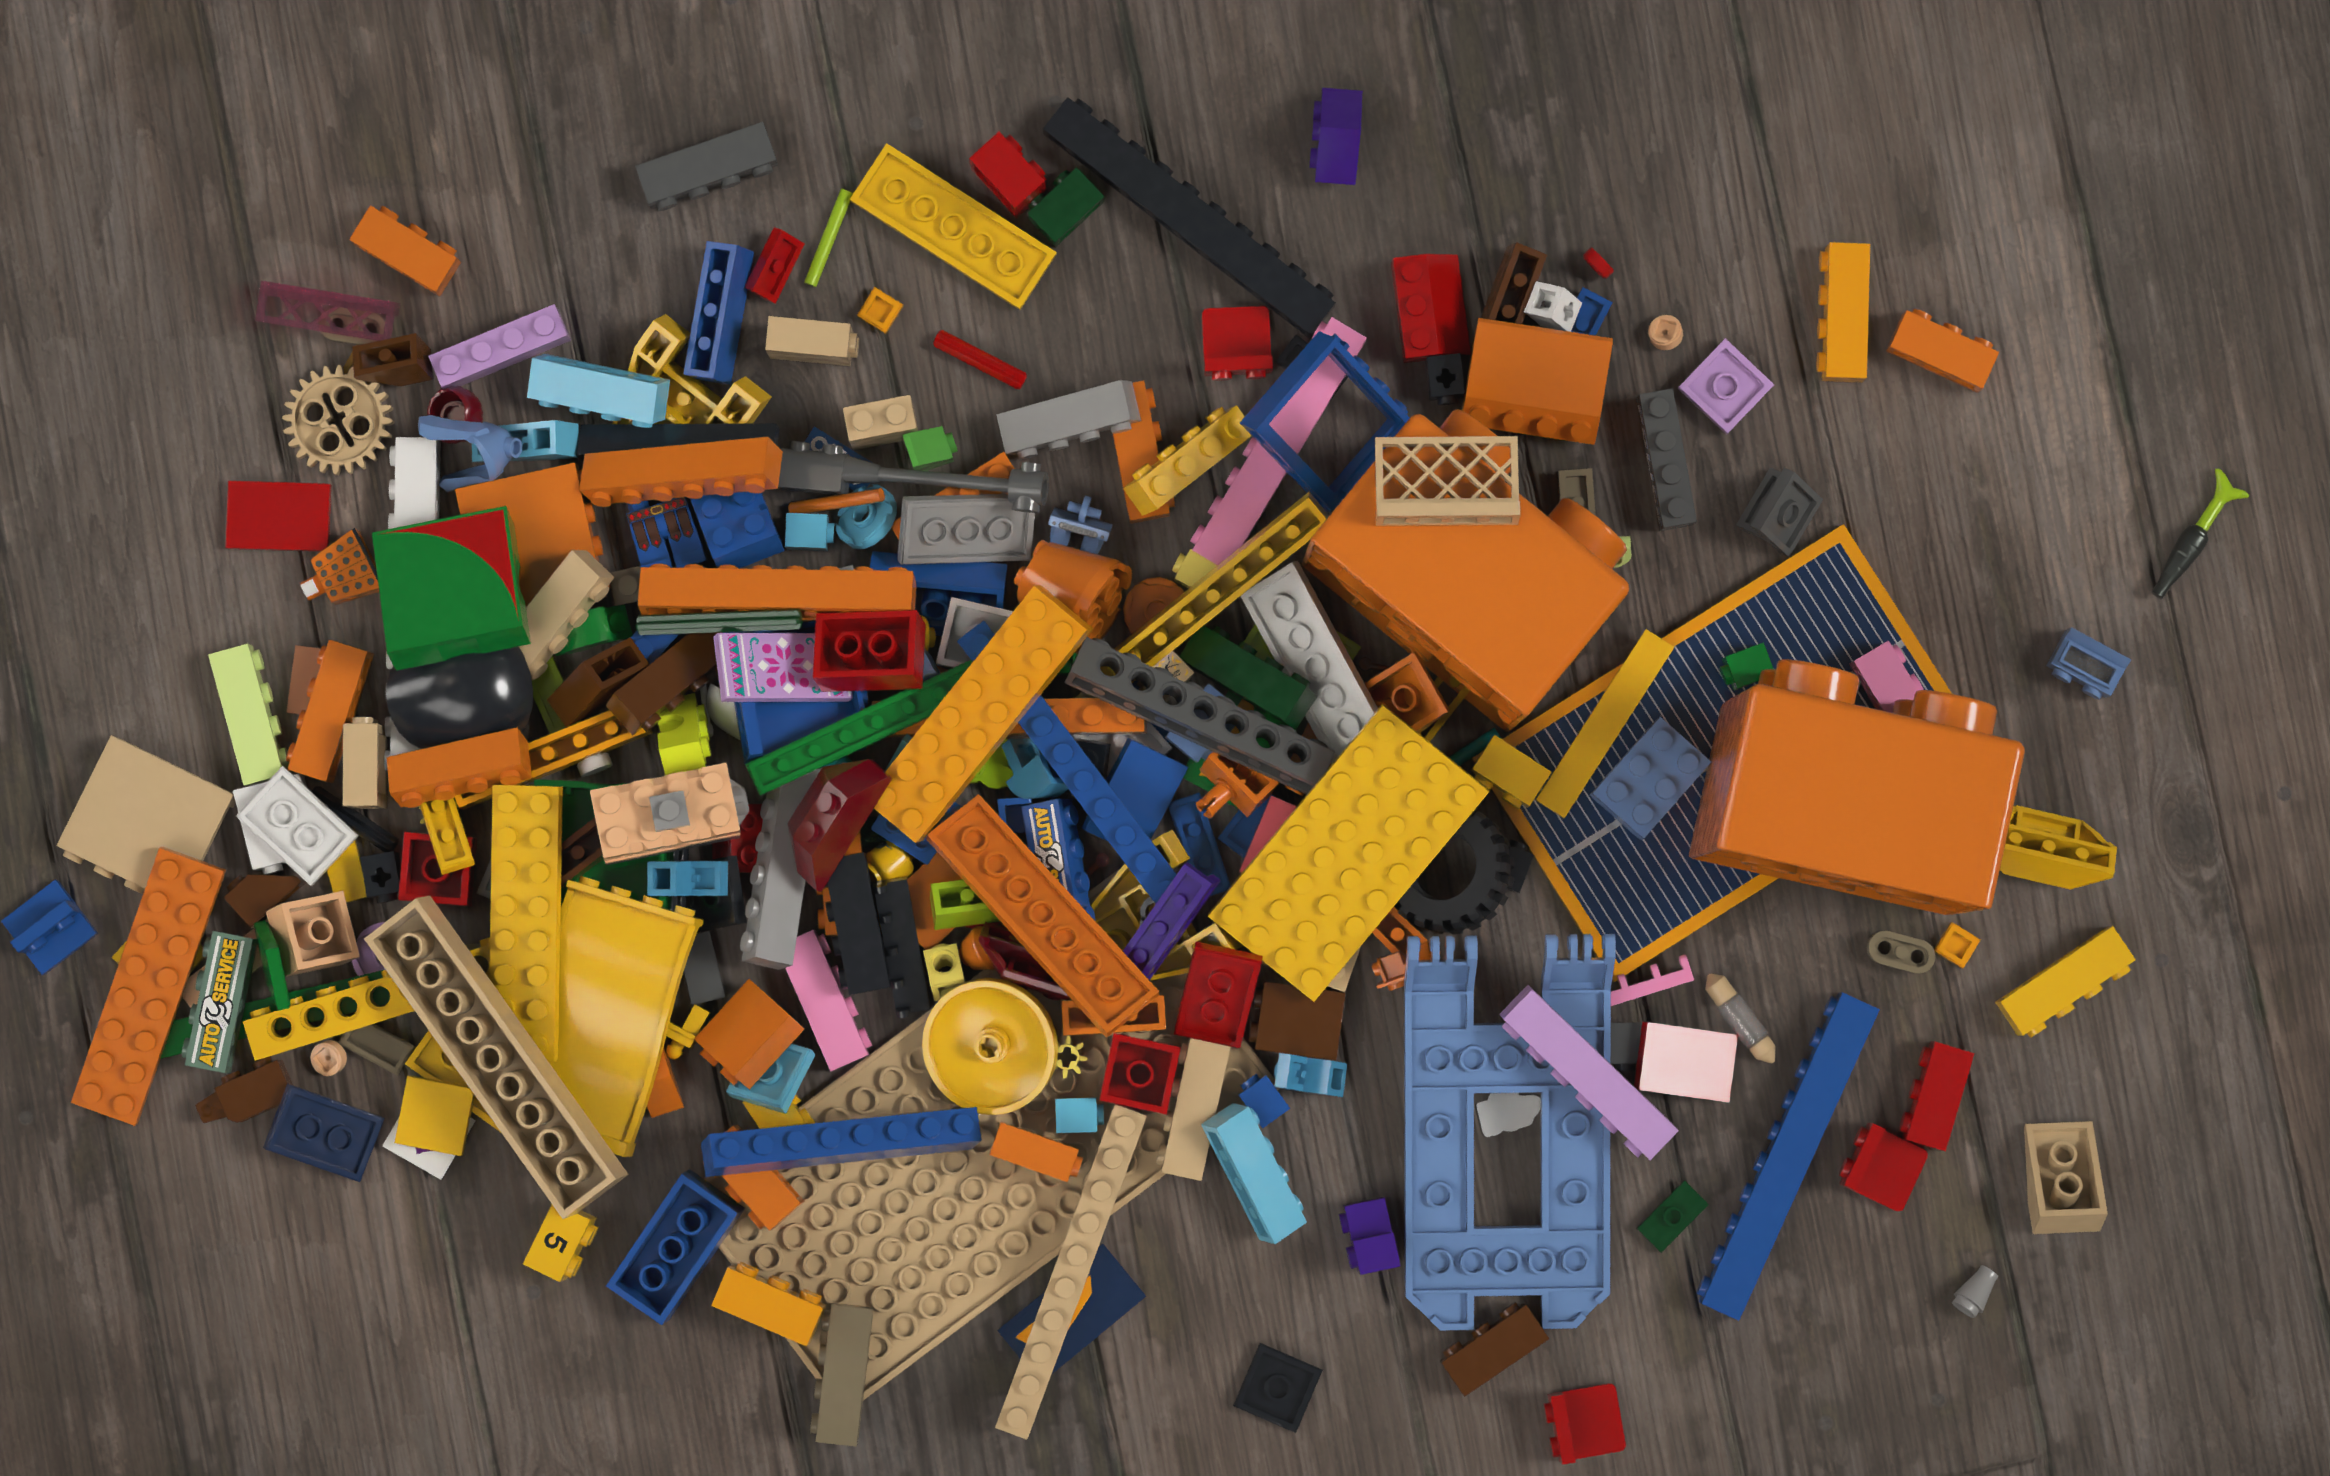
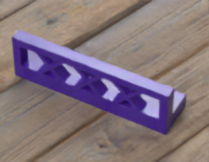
M1188 862L1184 863L1124 948L1123 952L1149 980L1152 979L1221 880L1214 874L1205 876Z

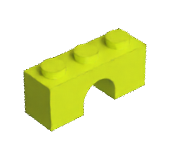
M695 693L683 695L686 700L673 712L670 713L666 709L659 714L662 719L658 722L660 733H657L658 747L665 776L706 767V757L711 756L706 708L704 704L698 705Z

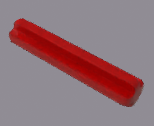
M940 330L933 341L934 347L1015 389H1021L1027 379L1026 372L944 330Z

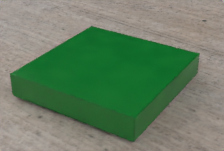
M265 920L255 922L254 928L266 985L277 1010L288 1009L291 1004L278 944L268 922Z

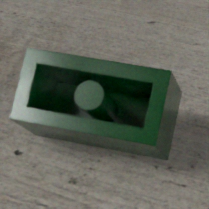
M1077 167L1071 173L1068 170L1062 172L1052 183L1055 188L1046 196L1040 193L1028 205L1031 209L1027 213L1028 219L1055 247L1105 202L1104 195Z

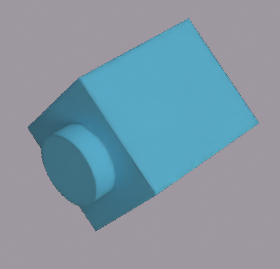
M786 513L785 548L787 550L828 551V543H834L835 523H829L827 514Z
M1097 1097L1055 1099L1056 1133L1098 1132L1097 1125H1104V1104H1097Z

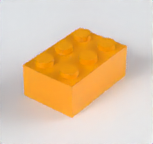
M744 1262L738 1263L737 1266L731 1265L727 1267L711 1306L804 1346H808L811 1343L827 1306L820 1302L821 1295L804 1288L798 1293L789 1289L790 1282L774 1275L769 1277V1279H765L757 1275L758 1268Z

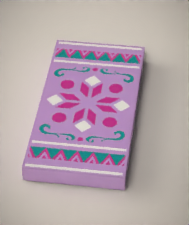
M717 633L713 637L722 702H849L853 698L852 691L822 692L814 681L815 633Z

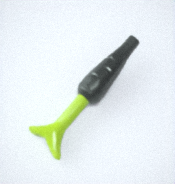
M2215 469L2216 489L2214 498L2197 523L2187 526L2181 533L2165 564L2159 581L2151 591L2159 599L2164 598L2170 587L2203 551L2208 542L2207 531L2224 505L2232 500L2249 497L2246 491L2233 488L2221 469Z

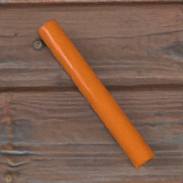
M878 488L790 502L788 509L789 513L807 514L883 502L885 495L883 489Z

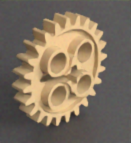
M342 365L337 366L335 374H332L331 370L324 366L323 376L321 377L314 371H311L312 382L308 383L300 379L299 382L303 390L299 392L291 389L290 392L296 400L295 402H285L284 404L292 410V414L282 416L284 421L292 424L291 427L283 430L284 434L295 436L288 443L289 447L296 448L300 446L301 448L296 456L299 459H303L309 455L307 466L310 468L320 462V472L324 474L329 466H332L333 473L336 476H339L342 466H345L349 474H353V464L356 463L362 469H366L364 459L369 457L373 461H377V456L373 451L376 448L386 451L387 448L380 441L382 438H392V435L384 430L385 426L394 424L392 419L385 417V414L391 412L393 407L391 405H382V402L389 397L386 392L376 394L381 385L380 383L372 382L367 385L368 381L356 380L353 367H351L347 375L344 374ZM344 389H351L354 394L352 402L345 406L339 405L337 401L339 393ZM327 393L335 410L340 415L346 416L342 419V423L354 442L352 447L348 446L341 429L335 424H331L335 421V417L323 399L324 394ZM314 405H321L324 410L322 418L315 422L309 421L307 416L309 409ZM362 418L367 419L370 424L369 430L364 435H355L353 431L355 422ZM332 434L337 435L340 440L339 446L334 451H325L323 446L325 438Z

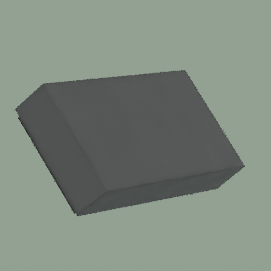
M711 931L696 934L684 969L692 1005L726 997Z

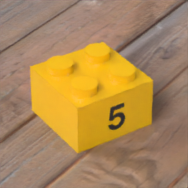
M551 1205L523 1265L558 1282H562L568 1277H575L584 1259L579 1254L583 1246L591 1245L599 1227L594 1225L597 1217L581 1210L576 1215L562 1219L554 1206Z

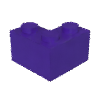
M1322 88L1321 101L1314 100L1312 140L1318 141L1317 148H1311L1309 168H1316L1315 182L1356 184L1363 91Z
M1380 1197L1343 1205L1345 1213H1340L1339 1219L1342 1233H1349L1352 1246L1346 1247L1351 1269L1357 1268V1272L1363 1275L1400 1267L1394 1232L1391 1229L1385 1198Z

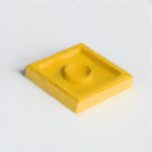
M408 1075L394 1143L463 1156L475 1095L467 1086Z

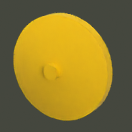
M980 978L964 982L946 993L935 1004L924 1027L922 1048L928 1073L938 1089L949 1100L962 1108L977 1107V1113L987 1115H999L1018 1110L1030 1103L1044 1090L1054 1073L1058 1057V1042L1053 1022L1040 1001L1029 991L1015 983L996 978Z

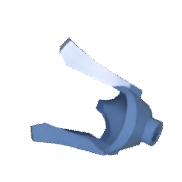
M433 415L421 416L418 420V430L421 436L429 440H466L476 445L484 460L485 465L444 475L439 481V486L446 492L467 485L495 480L504 472L503 469L512 458H518L522 452V442L519 438L512 437L506 429L492 423L451 420Z

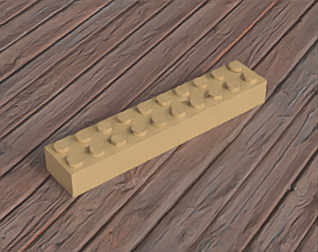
M431 896L414 899L364 938L562 1219L576 1215L629 1175Z

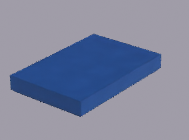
M1128 737L1106 781L1151 839L1188 766ZM1087 815L1081 828L1108 841L1090 816Z

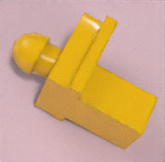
M694 1004L683 1027L672 1022L669 1023L666 1036L673 1040L670 1045H667V1057L673 1060L677 1059L682 1055L684 1046L690 1049L693 1048L696 1042L694 1038L703 1029L711 1012Z

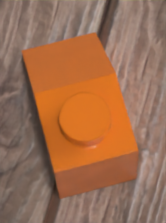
M665 1045L647 1104L651 1118L684 1108L669 1057L666 1054Z

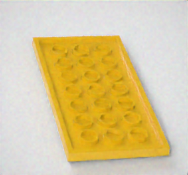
M1382 704L1208 913V917L1252 953L1263 956L1262 961L1315 1002L1486 797L1489 790Z

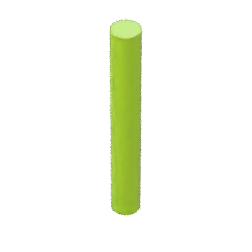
M840 189L804 280V283L817 287L848 209L850 198L853 195L850 191Z

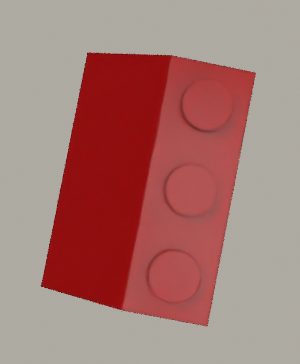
M1420 254L1393 258L1391 269L1403 363L1425 361L1426 357L1457 353H1460L1461 356L1471 355L1458 255Z

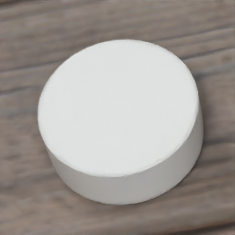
M603 752L580 761L577 768L581 777H586L601 772L613 764L609 753Z

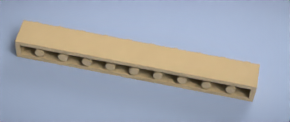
M1115 1104L995 1426L996 1429L1026 1440L1029 1437L1147 1117L1145 1114Z

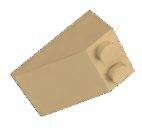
M2093 1122L2025 1124L2027 1195L2033 1234L2100 1231L2108 1212Z

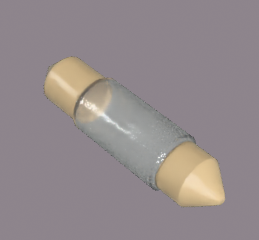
M1711 973L1707 975L1705 990L1718 1006V1011L1745 1048L1749 1049L1757 1060L1774 1063L1775 1044L1768 1036V1031L1740 993L1735 991L1724 975Z

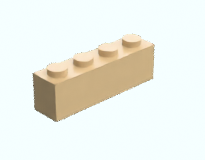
M571 550L526 607L531 644L519 646L527 662L531 673V680L539 678L546 671L548 660L553 654L560 652L568 643L567 637L573 628L581 626L589 616L588 610L595 602H599L606 596L609 591L608 585L615 578L587 550Z
M1190 1038L1189 1045L1182 1043L1178 1064L1184 1065L1182 1077L1174 1078L1170 1096L1177 1098L1174 1112L1167 1110L1163 1129L1170 1132L1167 1145L1160 1144L1156 1164L1162 1165V1173L1202 1181L1210 1142L1201 1124L1217 1112L1230 1046Z

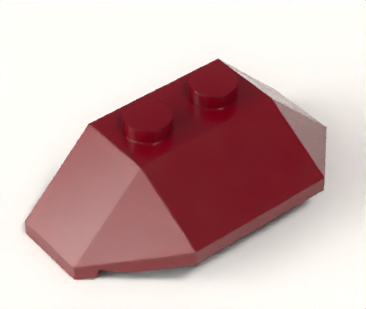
M866 759L822 767L787 823L797 873L818 892H822L892 780L873 760Z
M985 922L978 941L1002 980L1015 983L1026 990L1031 989L1040 992L1046 998L1052 1000H1071L1007 928Z

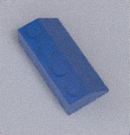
M872 551L870 568L888 571L892 567H903L908 571L914 572L916 580L915 610L927 619L929 627H934L936 636L943 635L951 597L1004 609L1007 564L969 562L901 565L897 560V553Z

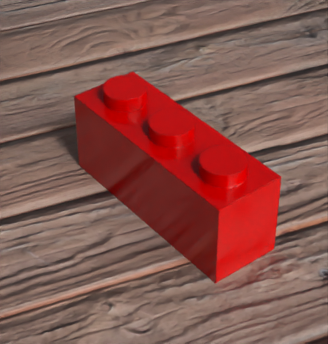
M1930 1041L1929 1047H1923L1918 1065L1923 1067L1919 1080H1913L1909 1091V1098L1913 1099L1910 1112L1905 1111L1903 1113L1899 1126V1131L1903 1132L1902 1139L1946 1152L1975 1053L1936 1041Z

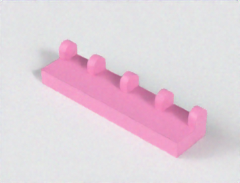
M1686 954L1679 956L1681 970L1661 976L1657 964L1650 965L1652 979L1628 986L1624 974L1617 975L1620 989L1611 991V1006L1693 981L1694 978Z

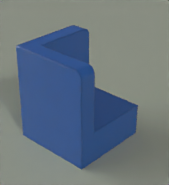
M1021 797L997 799L998 813L1001 819L1015 834L1026 833L1021 806L1033 804L1032 799H1023Z

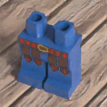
M686 497L672 498L671 501L653 506L649 505L648 500L642 501L639 504H628L630 513L626 515L640 561V567L665 564L670 566V568H674L666 543L667 539H669L677 568H684L688 564L701 565L709 562Z

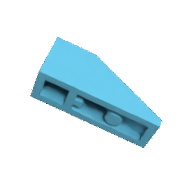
M550 420L499 425L506 429L512 437L519 438L522 442L520 456L512 458L510 461L578 458L576 453L579 441V425L577 423ZM472 444V462H484L475 444Z

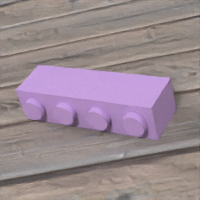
M553 304L429 355V359L442 388L463 386L571 341L559 309Z

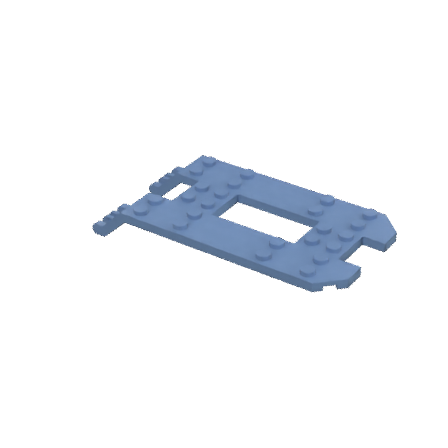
M1546 934L1541 975V997L1610 1063L1611 984L1616 958L1615 934H1604L1602 936L1603 955L1597 958H1591V949H1593V937L1591 934H1583L1582 958H1578L1577 934H1569L1567 937L1568 958H1557L1558 936L1556 934ZM1477 935L1464 937L1465 959H1453L1455 938L1453 936H1445L1444 960H1440L1439 936H1431L1430 960H1419L1420 938L1418 936H1407V958L1404 977L1405 1297L1440 1331L1474 1330V1296L1541 1295L1542 1329L1577 1328L1586 1319V1316L1610 1295V1131L1599 1121L1603 1115L1595 1107L1589 1111L1575 1098L1579 1092L1570 1083L1564 1087L1550 1074L1554 1068L1546 1060L1540 1064L1526 1051L1530 1045L1521 1036L1515 1040L1502 1028L1504 1023H1474V985L1478 960ZM1541 1092V1225L1474 1226V1093Z

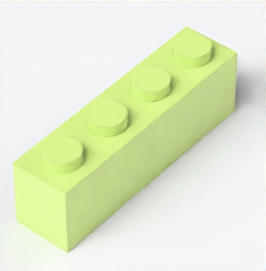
M247 643L208 654L243 785L248 787L268 782L282 766L287 769L289 762H286L288 751L286 747L281 748L278 735L282 734L279 718L277 715L272 716L269 703L273 702L272 691L269 683H263L260 670L264 669V662L260 650L254 651L253 646Z

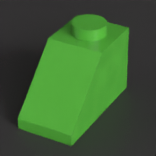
M942 426L902 435L914 470L928 471L954 462L952 453L958 452L952 432L945 434Z

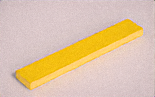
M1644 630L1535 801L1563 819L1566 817L1673 651L1674 646L1649 630Z

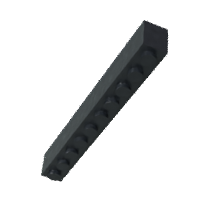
M1069 97L1066 98L1043 128V134L1306 337L1310 339L1320 323L1324 322L1335 307L1336 302L1332 300L1334 296L1332 292L1319 283L1313 286L1304 279L1307 274L1294 263H1290L1287 266L1278 259L1280 253L1268 243L1264 242L1262 246L1251 238L1254 233L1240 222H1237L1235 225L1225 218L1226 211L1213 201L1207 204L1198 197L1200 192L1193 185L1185 180L1182 184L1171 176L1173 171L1163 162L1157 160L1156 163H1153L1144 156L1147 151L1137 142L1131 139L1127 143L1119 137L1120 130L1106 119L1100 122L1091 115L1093 109L1078 98L1075 102Z

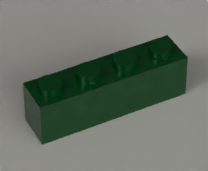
M1216 625L1212 629L1203 626L1193 634L1179 656L1190 668L1296 731L1317 698V695L1308 688L1311 684L1310 681L1295 672L1291 677L1282 672L1284 666L1268 656L1265 661L1255 656L1258 651L1243 641H1240L1238 645L1229 641L1231 635Z

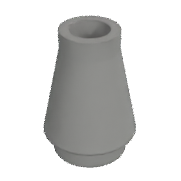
M1981 1265L1978 1271L1954 1293L1955 1299L1952 1304L1971 1318H1975L1978 1313H1983L1998 1275L1988 1267Z

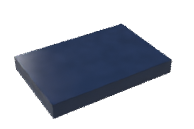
M288 1083L263 1148L360 1182L385 1118Z

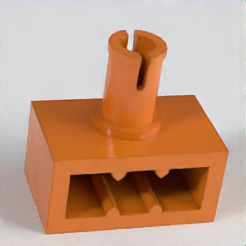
M1212 752L1206 758L1200 771L1215 786L1196 802V806L1201 812L1211 804L1203 814L1211 819L1230 800L1248 818L1271 796L1279 782Z

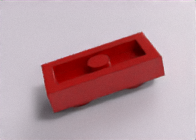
M774 227L744 288L766 301L776 304L805 243L782 229Z

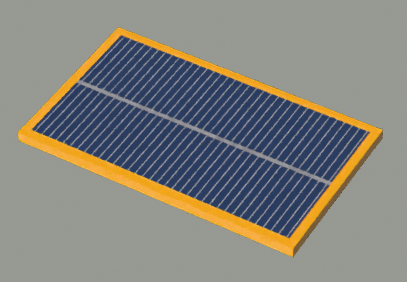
M1844 524L1662 638L1674 646L1673 651L1564 819L1535 801L1537 796L1528 808L1521 805L1517 809L1502 799L1505 794L1494 786L1492 787V793L1524 843L1529 846L1530 853L1534 854V859L1582 935L1591 934L1593 937L1592 950L1596 957H1602L1603 955L1602 936L1604 934H1615L1616 958L1612 982L1618 980L1617 975H1627L1778 879L1689 857L1707 768L1642 840H1639L1589 796L1659 717L1664 719L1704 756L1710 759L1722 704L1758 684L1756 682L1735 691L1731 684L1726 686L1719 669L1720 666L1724 665L1722 662L1724 657L1764 642L1774 670H1776L1779 660L1789 659L1821 664L1855 674L1849 663L1889 641L1892 646L1896 644L1901 649L1906 659V662L1903 663L1909 675H1916L1924 690L1952 694ZM1622 664L1502 740L1553 773ZM1860 683L1855 705L1875 709ZM1481 753L1471 758L1474 764Z

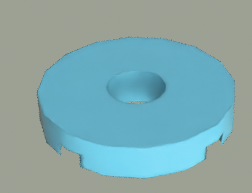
M872 484L873 487L869 488L862 486L854 492L882 488L885 495L883 502L839 508L837 516L840 519L839 525L836 524V532L839 539L854 549H866L875 545L886 536L893 526L897 514V503L894 496L878 484ZM869 512L868 517L862 521L863 516Z

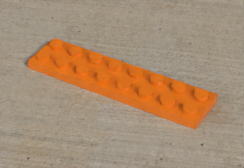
M979 794L927 834L926 840L1106 1038L1159 996V990Z
M165 847L159 848L71 1103L133 1126L138 1124L226 869Z

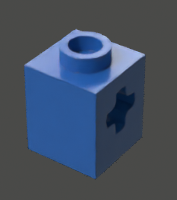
M1255 1074L1240 1085L1243 1092L1238 1096L1246 1106L1255 1111L1262 1129L1290 1109L1267 1075L1260 1079Z

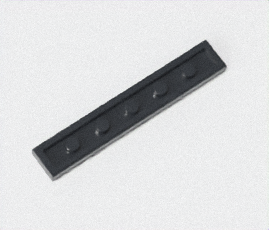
M777 423L653 424L650 428L638 427L632 424H581L576 455L579 460H584V455L587 453L769 437L777 445L780 429Z

